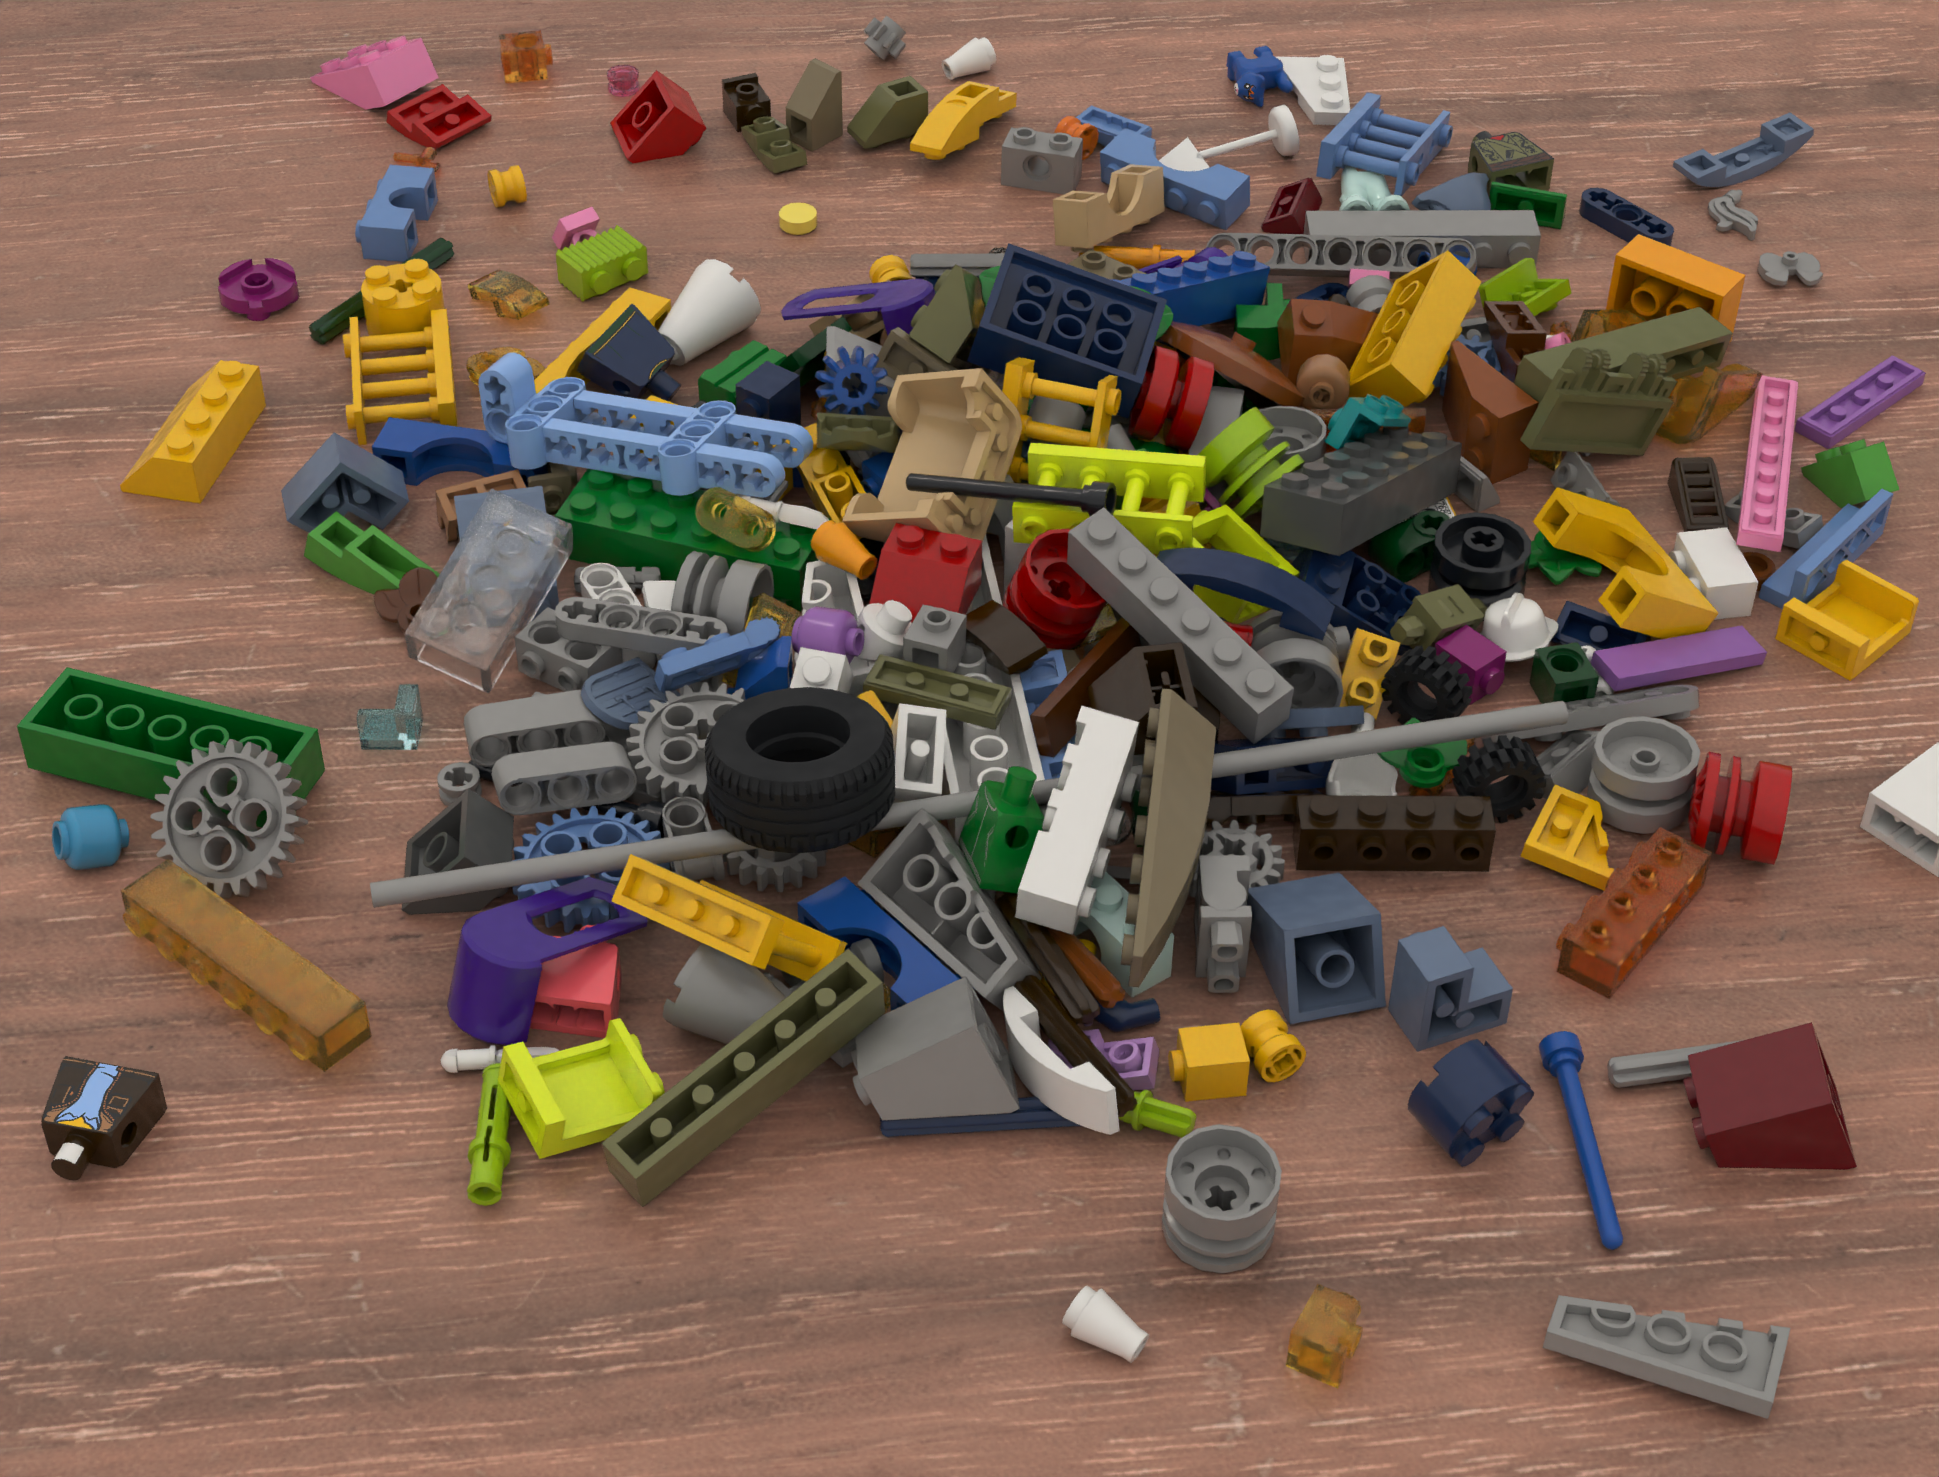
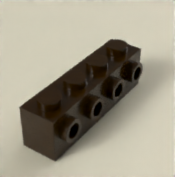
M1297 795L1292 836L1296 870L1489 872L1496 828L1490 796Z

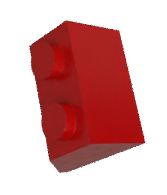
M657 70L610 122L627 160L631 163L683 155L701 139L703 132L707 129L689 93Z
M896 523L881 550L869 604H885L888 600L898 601L910 610L912 614L911 623L923 604L966 615L982 582V540L964 537L959 534H948L924 529L915 525Z

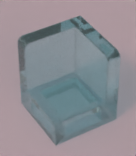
M418 684L399 685L395 709L358 710L356 720L362 750L418 749L423 723Z

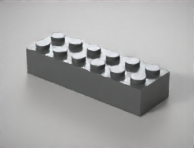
M1383 426V428L1373 433H1366L1363 438L1355 442L1346 443L1344 447L1334 452L1325 453L1324 457L1314 462L1305 463L1303 467L1293 472L1284 473L1281 478L1265 485L1260 537L1340 556L1457 492L1462 443L1447 440V435L1440 432H1424L1422 434L1410 432L1409 427Z

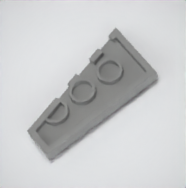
M1558 1295L1543 1348L1768 1419L1791 1328L1770 1325L1768 1333L1743 1330L1742 1321L1718 1318L1716 1326L1686 1322L1685 1313L1662 1310L1661 1314L1650 1317L1636 1315L1631 1305Z

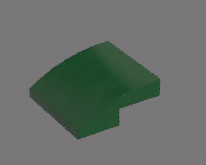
M844 316L830 325L847 332L852 330ZM827 328L791 353L779 365L800 375V388L815 377L816 371H824L823 358L826 351Z

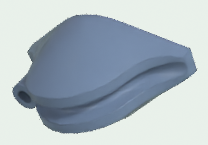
M1476 172L1453 178L1417 195L1412 204L1419 210H1491V202L1487 193L1489 178L1486 173Z

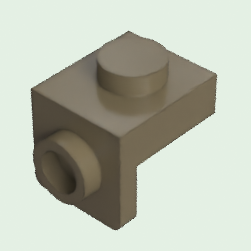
M547 462L548 474L530 476L527 478L528 487H543L546 513L558 512L572 492V487L577 485L578 479L575 466Z

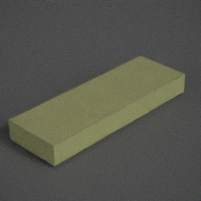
M882 654L878 656L863 683V693L872 690L876 693L879 700L897 705L901 703L947 710V718L996 730L1012 696L1011 687Z

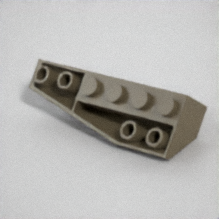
M1163 688L1160 707H1150L1146 737H1153L1155 740H1145L1142 775H1151V778L1141 777L1138 806L1148 808L1147 816L1137 815L1134 838L1135 845H1143V855L1133 854L1129 883L1139 885L1138 894H1128L1125 924L1135 925L1134 935L1124 934L1121 965L1130 966L1128 986L1138 988L1162 952L1183 910L1196 874L1209 809L1216 727L1173 690Z

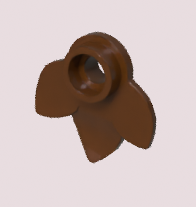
M422 567L406 572L400 580L399 589L377 590L374 595V604L380 617L385 621L398 623L400 630L407 638L415 642H426L435 638L443 624V619L457 613L464 601L461 586H445L440 588L438 578L434 572Z

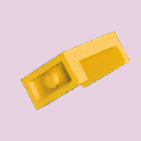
M1844 560L1838 565L1834 582L1807 604L1793 597L1783 605L1775 639L1851 681L1910 633L1919 600L1912 594L1860 566Z

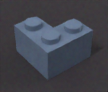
M335 432L281 490L287 521L308 533L336 511L342 516L349 511L383 530L409 502L403 472L400 469Z
M1444 926L1425 932H1417L1398 940L1388 1010L1417 1052L1507 1023L1513 988L1483 947L1463 953Z

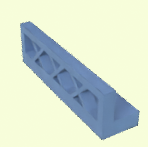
M1881 489L1861 509L1848 503L1762 584L1759 598L1783 609V605L1793 597L1807 604L1835 580L1838 565L1842 561L1848 560L1853 563L1883 534L1893 493Z

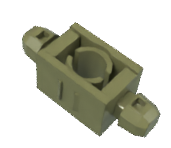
M1459 584L1415 596L1410 608L1402 618L1397 620L1390 633L1395 641L1400 642V645H1409L1412 650L1416 646H1422L1425 651L1428 646L1435 647V643L1465 625L1476 630L1484 620L1487 607L1480 599L1470 598Z

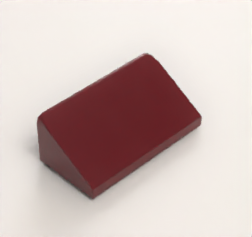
M1306 178L1279 187L1262 223L1261 228L1263 232L1273 234H1304L1306 211H1318L1322 204V197L1313 179Z

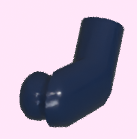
M1154 998L1129 1003L1126 1000L1118 1001L1114 1008H1104L1096 1000L1100 1007V1014L1094 1019L1113 1032H1121L1160 1021L1159 1007Z

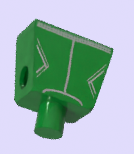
M1019 766L1009 767L1004 783L990 780L981 783L958 842L981 889L1018 894V888L1038 830L1043 831L1044 815L1032 794L1037 776L1027 768Z

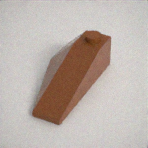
M1291 298L1277 322L1282 373L1296 386L1297 374L1301 365L1308 358L1318 354H1329L1338 357L1345 363L1348 371H1350L1378 313L1332 301Z

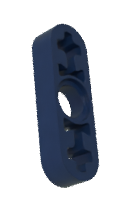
M1589 188L1583 191L1579 213L1583 218L1628 243L1640 234L1671 246L1674 228L1668 222L1607 189Z

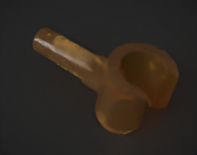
M432 147L425 148L421 154L395 152L393 155L394 161L413 163L416 167L434 168L435 174L441 166L440 163L430 162L437 155L436 150Z

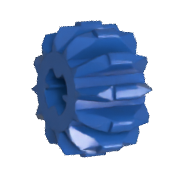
M841 346L837 349L839 361L835 362L828 355L823 358L824 363L831 369L829 372L823 370L816 371L815 377L822 382H826V384L816 389V394L819 397H829L824 405L829 412L840 406L839 414H851L852 407H854L857 415H866L864 404L869 403L874 409L880 407V403L873 395L874 393L887 394L888 388L881 383H877V381L884 379L888 374L885 368H875L879 358L874 353L864 358V349L861 346H855L851 358H849L847 350ZM855 373V376L861 383L858 388L852 385L853 391L848 392V389L842 382L846 376L851 379L850 374Z

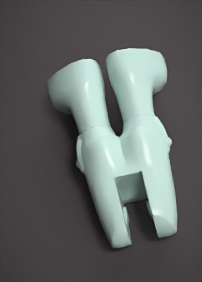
M1345 166L1342 170V194L1339 198L1341 202L1339 211L1410 210L1405 199L1400 195H1392L1383 174L1371 171H1357L1356 168Z

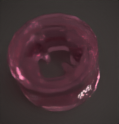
M630 65L611 67L607 71L608 91L612 95L620 97L636 94L640 89L638 69Z

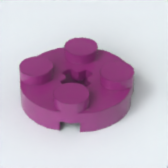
M265 258V264L257 265L252 264V259L242 260L224 269L218 278V292L221 305L233 312L247 314V318L252 321L265 320L270 317L271 312L282 309L299 299L298 285L293 267L278 259Z

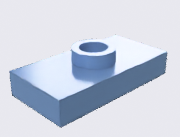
M1090 106L1076 117L1081 121L1082 125L1089 123L1097 128L1099 133L1098 142L1105 147L1124 128L1150 138L1152 136V128L1150 126L1094 106Z

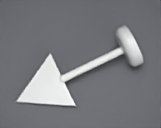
M1280 105L1272 108L1269 113V131L1200 152L1197 151L1187 137L1162 157L1159 162L1175 170L1199 171L1209 168L1205 159L1268 140H1272L1276 150L1282 156H1292L1299 151L1298 130L1289 108L1286 105Z

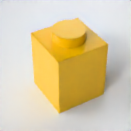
M1240 1023L1178 1028L1176 1050L1169 1051L1168 1062L1172 1082L1180 1081L1185 1102L1246 1096L1250 1059Z

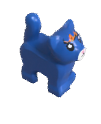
M1268 46L1255 48L1253 53L1258 57L1255 59L1245 58L1241 51L1229 52L1226 65L1228 67L1227 77L1231 81H1236L1234 91L1241 99L1262 107L1265 90L1278 87L1285 93L1293 90V84L1288 80V76L1283 70V63L1273 56Z

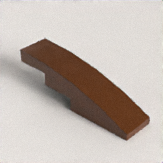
M1484 301L1483 310L1498 361L1504 376L1514 383L1517 368L1523 356L1545 350L1547 333L1523 301Z

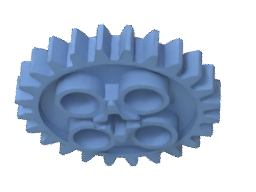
M591 806L588 815L581 816L576 808H572L569 819L564 820L555 813L552 815V826L538 822L535 824L537 835L524 833L522 835L523 846L514 847L515 860L512 861L581 851V843L583 842L588 845V849L660 839L661 833L660 831L650 832L648 820L635 824L634 813L632 812L627 813L620 819L616 818V808L611 807L605 815H598L596 806ZM669 862L657 864L663 868L670 870ZM624 869L596 873L594 877L617 886ZM590 875L512 886L513 894L518 895V900L590 877ZM592 897L532 917V919H536L544 915L545 925L548 928L562 921L564 932L569 933L576 924H582V926L607 922L608 919L619 918V915L613 905Z

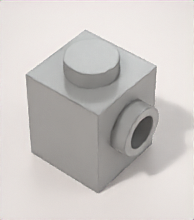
M923 604L903 638V660L954 673L966 651L967 615Z

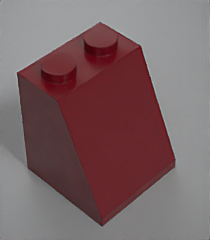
M1812 1022L1688 1055L1692 1076L1683 1079L1692 1109L1699 1107L1700 1117L1692 1118L1694 1132L1700 1149L1710 1147L1718 1168L1847 1170L1857 1167L1837 1087Z

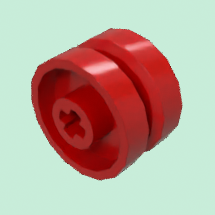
M1155 345L1152 349L1142 386L1131 410L1128 433L1131 436L1151 441L1158 435L1163 426L1165 445L1187 452L1197 436L1208 404L1214 376V363L1191 356L1185 361L1179 372L1180 359L1178 353L1174 350Z

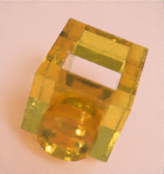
M1317 1284L1290 1332L1286 1366L1338 1389L1343 1379L1346 1358L1351 1359L1354 1355L1363 1332V1327L1356 1325V1320L1361 1312L1359 1301L1345 1292H1337Z

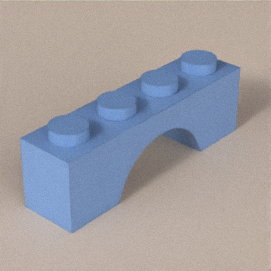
M1124 128L1100 151L1101 182L1110 184L1111 173L1130 164L1163 167L1164 206L1223 230H1227L1250 206L1249 175L1220 164L1199 171H1180L1169 168L1156 158L1155 139Z

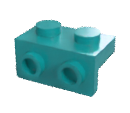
M1367 394L1366 398L1349 397L1344 408L1338 409L1330 419L1328 424L1330 432L1324 442L1338 450L1344 447L1346 443L1355 442L1363 438L1366 433H1373L1379 430L1381 426L1408 427L1412 419L1402 413L1404 408L1402 404L1386 395H1381L1380 399L1370 394Z

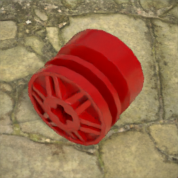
M1053 529L1037 536L1026 550L1018 570L1013 575L1004 594L1003 606L1023 621L1046 645V648L1069 650L1081 644L1092 630L1101 611L1107 604L1067 564L1068 533L1071 529Z
M1708 752L1705 763L1695 778L1688 813L1691 837L1690 850L1703 852L1708 833L1714 832L1716 833L1714 854L1722 856L1728 846L1730 837L1736 836L1740 837L1741 859L1774 865L1786 822L1792 783V766L1759 761L1754 769L1751 781L1741 779V757L1733 756L1731 758L1727 776L1725 777L1719 775L1721 754Z

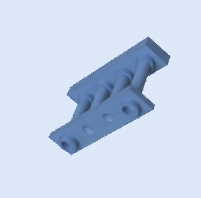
M1367 92L1321 141L1316 176L1331 179L1340 168L1344 169L1345 166L1363 169L1397 178L1394 195L1402 197L1411 185H1416L1419 175L1441 149L1448 147L1453 132V126L1448 125L1450 112L1443 110L1431 125L1384 114L1383 109H1379L1381 95Z

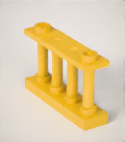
M447 309L430 310L432 326L424 327V331L362 337L360 336L358 317H349L350 334H343L345 358H351L353 404L346 405L348 430L356 429L359 445H367L366 424L387 422L389 417L406 420L431 418L432 422L440 421V424L458 427ZM426 347V354L363 360V353ZM428 370V377L364 383V376ZM430 394L429 401L365 407V400Z
M1018 357L1006 363L1002 392L1016 406L1022 423L1020 439L1007 475H1010L1015 483H1021L1022 480L1028 481V463H1026L1025 458L1021 457L1023 441H1027L1028 438L1069 446L1107 448L1112 415L1116 416L1121 402V390L1116 389L1118 376L1108 375L1098 381L1096 390L1040 379L1037 373H1033L1035 360ZM1036 395L1094 407L1091 432L1032 421V417L1027 415L1029 399H1033Z
M632 854L629 856L611 900L618 905L747 964L764 970L768 964L804 981H808L841 955L847 945L844 941L707 881L700 880V883H697Z

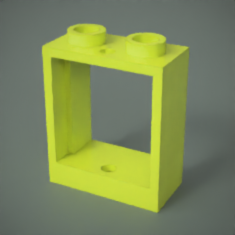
M1223 505L1209 512L1203 510L1193 518V548H1204L1202 545L1209 542L1217 550L1256 558L1283 569L1296 577L1300 574L1297 569L1260 537L1229 506ZM1196 585L1193 591L1219 617L1235 624H1240L1270 610V608Z

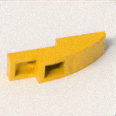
M970 81L965 82L947 94L929 113L910 142V151L924 153V157L927 159L940 160L946 158L947 154L955 150L964 149L965 145L979 139L980 126L984 125V122L992 118H999L1002 116V113L1016 107L1017 93L1000 90L999 87Z
M816 422L804 427L812 437L813 450L797 466V469L801 474L804 488L816 509L827 518H831V520L838 523L843 521L852 497L857 493L866 492L851 465H846L838 450L817 448ZM786 439L784 441L785 443L790 444L789 440Z

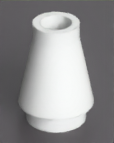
M985 37L981 39L973 38L952 56L942 61L944 74L949 80H953L958 77L990 70L991 65L996 63L994 48Z
M1085 1286L1077 1294L1062 1321L1064 1325L1072 1330V1337L1121 1356L1130 1363L1141 1353L1150 1336L1139 1328L1103 1289H1099L1096 1292L1089 1286Z

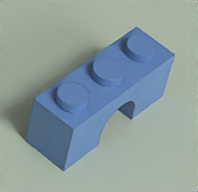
M401 165L389 166L383 179H379L377 183V191L373 199H369L367 202L366 213L362 220H358L356 224L355 236L356 241L361 243L363 259L404 262L411 257L418 243L416 220L428 221L438 202L434 168Z

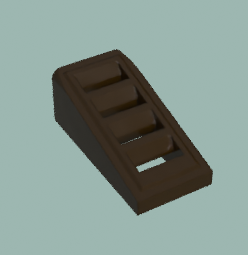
M1675 458L1671 464L1668 486L1684 532L1726 527L1729 530L1718 472L1713 458ZM1693 515H1711V516H1707V517H1694Z

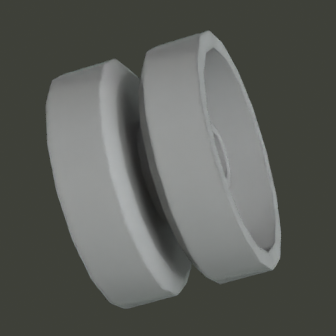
M1639 716L1621 718L1611 722L1596 735L1587 797L1600 802L1605 823L1623 831L1649 834L1665 832L1675 828L1688 817L1700 749L1695 739L1682 727L1663 719Z

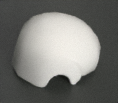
M1376 753L1336 759L1332 763L1326 780V795L1397 796L1396 781L1398 773L1394 766L1382 760Z

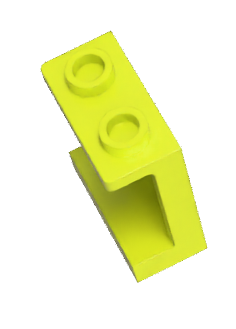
M621 1018L609 1021L606 1037L602 1040L535 1058L531 1057L523 1041L503 1046L498 1082L539 1159L605 1141L665 1093L660 1076L656 1072H651L643 1058L642 1047L637 1036L628 1032Z

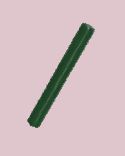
M438 238L401 264H405L411 259H423L428 262L430 269L435 270L454 256L453 244L444 238ZM361 291L310 324V337L313 341L317 340L320 344H325L350 327L349 317H358V321L365 317Z

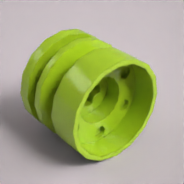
M1253 407L1242 414L1198 454L1199 456H1206V488H1211L1225 480L1229 486L1222 493L1218 502L1222 506L1227 505L1239 496L1242 500L1233 511L1241 519L1262 511L1265 485L1281 478L1284 473L1293 472L1301 468L1305 463L1299 454L1292 456L1282 465L1278 462L1291 446L1287 441L1277 444L1270 450L1264 446V443L1269 439L1275 427L1257 407Z

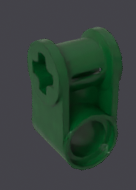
M1435 510L1421 512L1415 517L1401 522L1373 537L1368 547V555L1388 574L1403 583L1408 582L1430 570L1431 562L1433 561L1435 533L1441 524L1450 519V517L1443 512Z

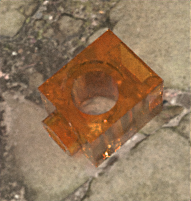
M541 30L499 34L505 83L548 79L546 65H553L550 43L544 44Z

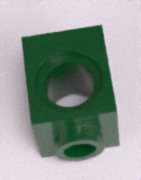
M1578 642L1535 649L1529 683L1541 704L1557 701L1570 702L1595 697L1599 676Z

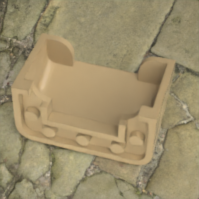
M982 368L897 375L887 406L890 416L902 430L901 437L878 498L871 493H857L849 502L842 522L855 535L884 543L896 523L915 525L920 528L948 534H959L964 537L982 540L983 543L998 499L958 496L953 492L937 494L909 491L906 487V479L910 473L1004 482L1021 435L1022 423L1019 411Z

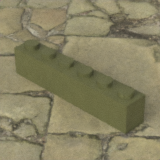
M1696 307L1524 355L1518 365L1514 384L1539 402V406L1558 369L1562 367L1566 358L1570 356L1572 349L1576 347H1586L1590 351L1594 349H1605V351H1608L1611 365L1607 372L1614 373L1619 372L1623 363L1627 361L1626 357H1629V354H1632V352H1642L1647 354L1646 356L1661 354L1667 363L1666 374H1663V377L1679 379L1720 367L1733 333L1704 309Z
M849 949L844 951L603 1141L602 1147L609 1172L642 1207L647 1205L885 1013L883 982Z

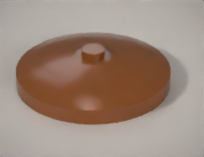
M1172 321L1166 333L1159 338L1190 356L1213 362L1215 370L1282 406L1302 408L1305 398L1292 381L1264 357L1253 351L1257 343L1237 332H1234L1230 339L1225 335L1202 327Z

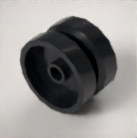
M1473 512L1456 515L1444 521L1435 533L1428 592L1459 584L1470 598L1480 599L1487 609L1491 604L1499 600L1511 598L1514 593H1522L1524 596L1526 572L1528 571L1531 556L1530 538L1525 530L1516 523L1495 514Z

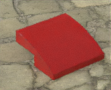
M441 84L387 111L386 122L412 141L428 148L437 149L490 122L492 115L469 95L459 99L444 84Z

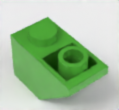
M1865 439L1835 447L1815 454L1816 463L1801 467L1803 476L1840 508L1845 507L1848 503L1854 505L1868 501L1881 489L1889 492L1899 490L1884 441L1867 446Z

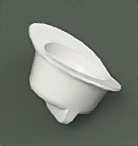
M1514 593L1511 598L1499 600L1488 607L1485 612L1483 630L1480 634L1507 651L1505 662L1522 661L1533 658L1535 649L1547 647L1551 639L1558 632L1559 624L1555 620L1545 617L1542 609L1535 601L1524 598L1522 593Z

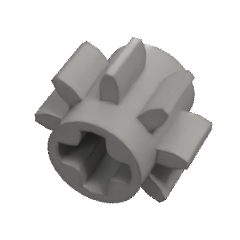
M885 16L881 22L874 17L864 29V32L869 36L864 44L882 60L889 54L896 59L906 47V44L901 40L906 32L888 16Z

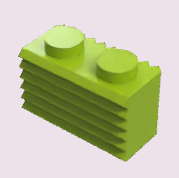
M618 225L614 229L610 228L608 232L604 230L602 234L597 233L595 237L590 236L588 240L584 238L582 243L578 241L576 245L571 243L569 248L565 246L563 250L558 249L556 252L557 273L560 284H563L565 288L567 287L569 291H572L573 295L576 294L577 298H580L582 302L599 294H605L611 289L630 281L638 280L640 277L648 274L647 247Z

